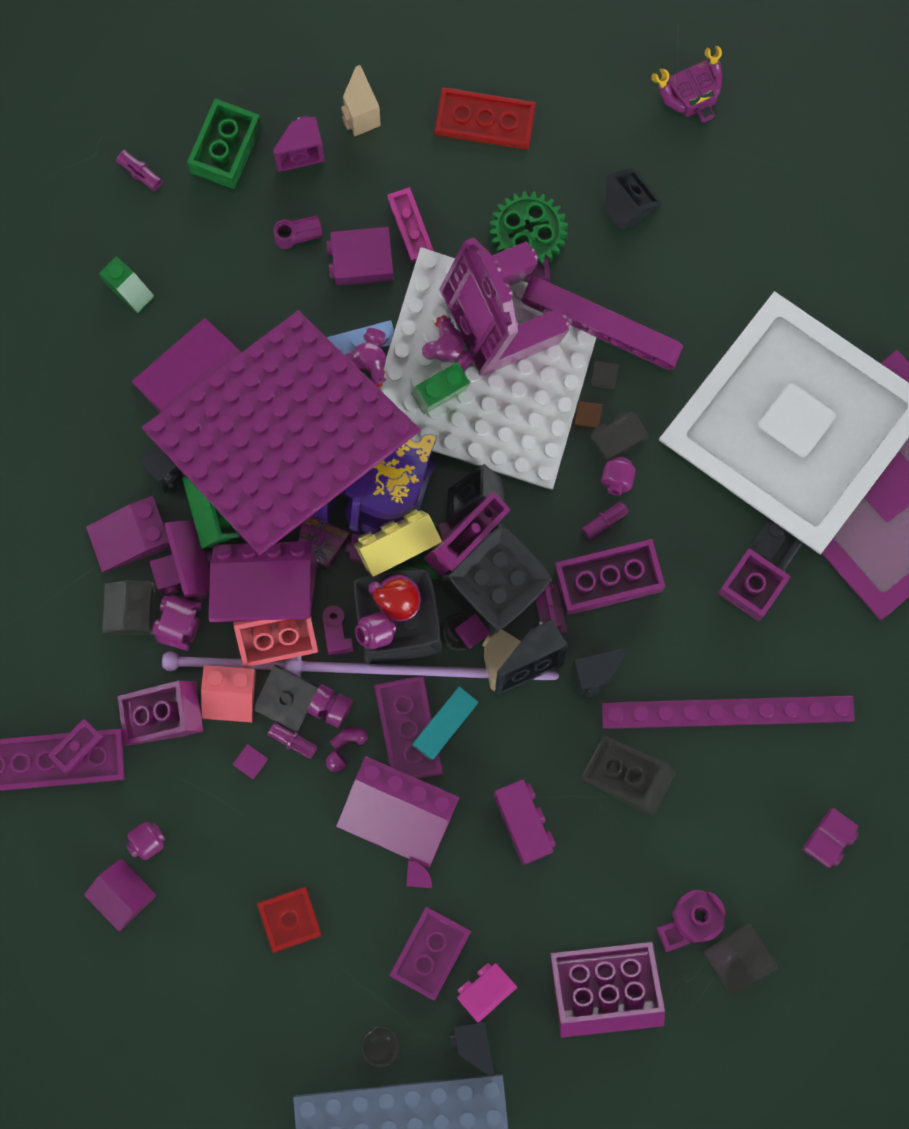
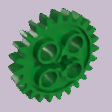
M523 191L522 198L513 193V201L506 197L504 200L505 206L498 204L497 210L499 212H493L492 218L494 220L490 221V227L493 229L490 230L489 236L495 237L492 240V246H498L496 253L516 246V243L519 241L528 242L530 248L535 250L541 267L544 266V258L552 262V254L559 256L560 250L558 247L564 248L565 242L562 239H567L568 234L563 231L568 226V223L562 222L565 220V214H558L561 206L552 207L554 199L546 202L545 194H542L540 198H536L535 191H533L531 197H528L526 191ZM531 212H538L541 217L535 219L529 214ZM509 220H516L519 225L512 227L507 222ZM525 227H528L529 230H533V231L529 233V231H528L527 229H526V230H524V229H525ZM541 233H547L550 236V238L548 240H542L539 238L538 235Z

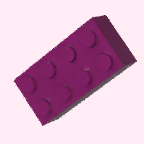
M652 539L556 562L554 565V572L566 616L660 593L665 588Z

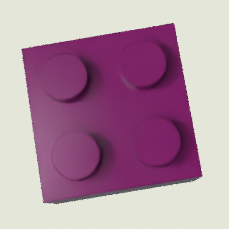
M749 548L717 594L759 622L791 576Z

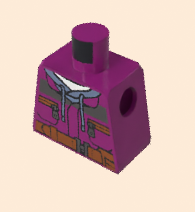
M310 516L302 524L298 541H313L318 560L317 567L329 570L346 546L347 540L350 539V534L347 531Z

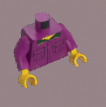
M715 45L716 54L714 56H711L710 48H706L705 56L710 59L709 63L705 60L670 77L667 70L660 69L662 74L660 80L657 74H652V81L659 83L658 89L665 105L677 112H682L685 117L697 113L703 123L715 116L711 106L716 104L722 85L721 63L717 60L722 55V50L719 46Z

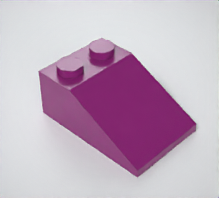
M153 496L129 504L86 527L102 573L171 548L161 512Z
M175 681L117 696L124 746L203 732L196 682Z

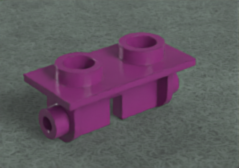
M549 583L544 591L535 599L539 621L546 623L553 620L560 633H566L567 628L558 584L551 585Z

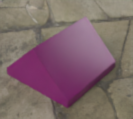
M120 859L101 873L84 894L119 932L157 896L123 859Z

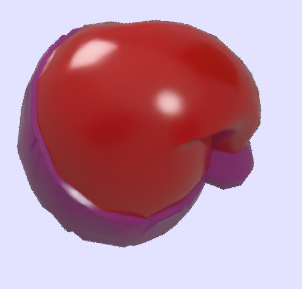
M392 575L381 584L373 582L369 585V592L373 595L374 601L379 606L380 611L387 615L389 619L400 622L409 620L419 610L421 596L418 586L407 576Z

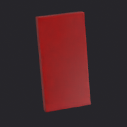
M442 87L434 135L528 150L536 102Z

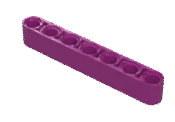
M530 278L521 299L522 303L544 314L559 308L561 313L565 314L568 318L570 326L665 369L673 370L683 349V345L668 336L540 278Z

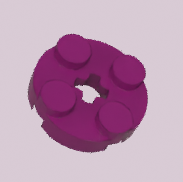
M693 890L686 893L678 900L672 912L678 931L693 943L714 939L724 928V916H726L724 905L711 892ZM695 910L705 913L703 923L695 919Z

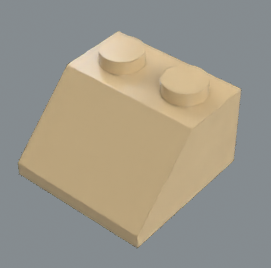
M361 65L356 66L343 96L344 106L341 107L344 115L342 116L344 125L347 130H352L354 137L381 126L380 108Z

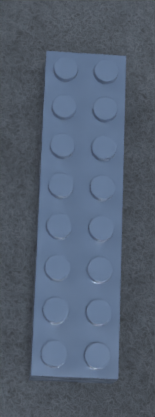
M502 1074L295 1095L293 1097L296 1129H508Z

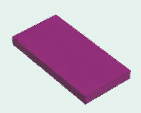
M421 675L374 685L390 767L417 779L442 775L443 771L439 753L430 761L412 746L432 720L424 676Z

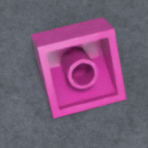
M487 963L477 972L480 977L474 983L468 980L457 990L460 993L457 999L478 1023L517 988L496 963L493 966Z

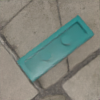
M459 686L414 741L412 746L432 761L479 702Z

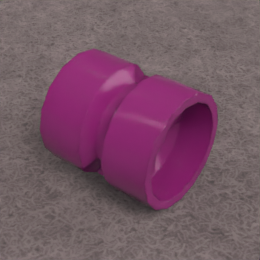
M321 684L312 698L307 713L318 719L325 717L326 723L339 729L354 700L342 693L335 695L334 689Z

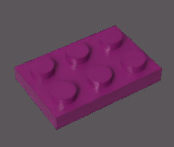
M426 907L389 976L435 1001L471 931Z

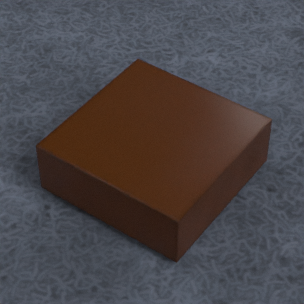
M578 401L574 426L599 430L603 405Z

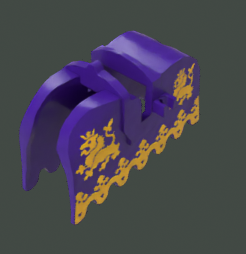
M426 434L419 442H415L411 438L311 515V517H319L320 521L329 523L336 507L337 497H346L349 500L345 510V519L350 524L349 530L375 534L381 531L380 526L392 520L397 523L403 520V516L409 514L411 510L417 509V511H420L428 484L436 467V464L429 461L437 437L433 434Z

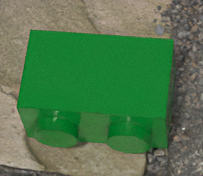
M456 362L416 385L411 394L423 414H426L466 391L470 381L459 363Z

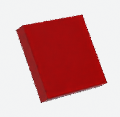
M306 887L257 903L273 953L322 936Z

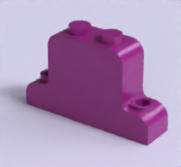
M493 491L442 538V542L437 544L424 557L425 561L440 576H443L449 570L452 571L511 509Z

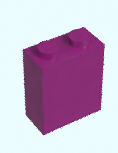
M389 227L331 232V240L327 241L328 255H333V264H329L330 278H335L336 286L394 281Z

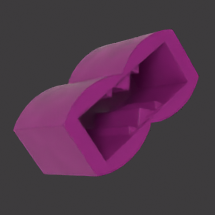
M830 808L805 843L802 851L826 868H830L832 865L836 867L844 857L842 850L846 844L850 846L856 840L858 825L836 809Z

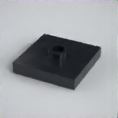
M275 664L253 710L298 732L307 716L308 707L319 686Z

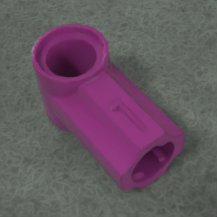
M318 216L295 221L281 220L274 226V242L281 249H289L296 243L323 237ZM281 232H289L291 234L285 238L279 236Z

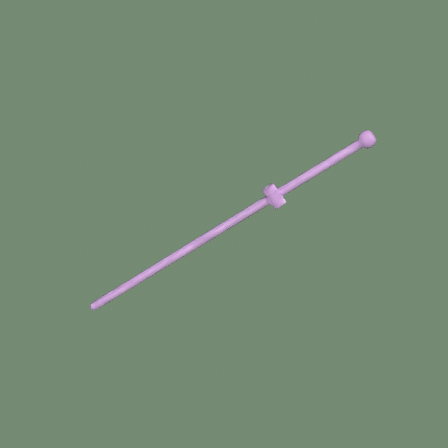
M172 651L166 652L162 658V667L167 671H174L178 667L203 668L204 665L244 668L242 659L179 657L177 653ZM302 656L246 667L256 670H272L273 665L277 664L300 677L301 672L309 671L488 678L486 668L302 661ZM550 671L533 680H557L559 673L557 671Z

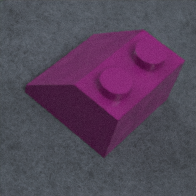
M303 116L290 123L273 149L278 172L325 162L316 117Z

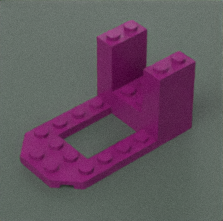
M474 237L464 241L439 288L459 332L464 337V343L468 351H471V354L475 357L473 362L480 377L558 345L569 332L568 318L565 314L561 313L559 308L518 325L510 286L528 279L538 264L537 254L533 248H530L528 242L491 256L490 252Z

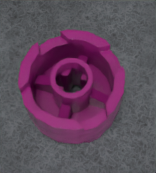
M175 595L170 597L164 596L160 610L163 611L161 620H156L153 634L156 635L158 643L188 651L189 646L187 642L193 643L200 622V619L196 617L197 610H202V603Z

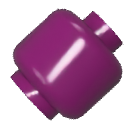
M614 457L605 463L601 483L607 488L608 493L621 495L632 489L636 469L630 460L623 457Z
M375 613L362 617L355 628L358 642L368 649H376L390 644L396 631L394 621L389 619L384 613Z
M143 822L128 833L127 838L130 843L126 847L134 858L139 855L141 859L148 860L164 848L163 841L166 839L155 823Z

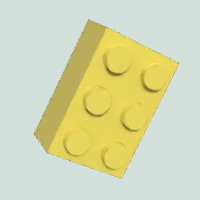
M414 509L409 514L403 516V520L397 523L394 520L380 526L381 531L375 534L368 532L358 537L359 542L355 543L354 546L367 572L374 577L441 543L442 540L429 514L422 510L417 511V509Z

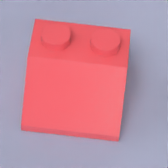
M204 665L201 688L202 719L252 723L257 676L255 669Z

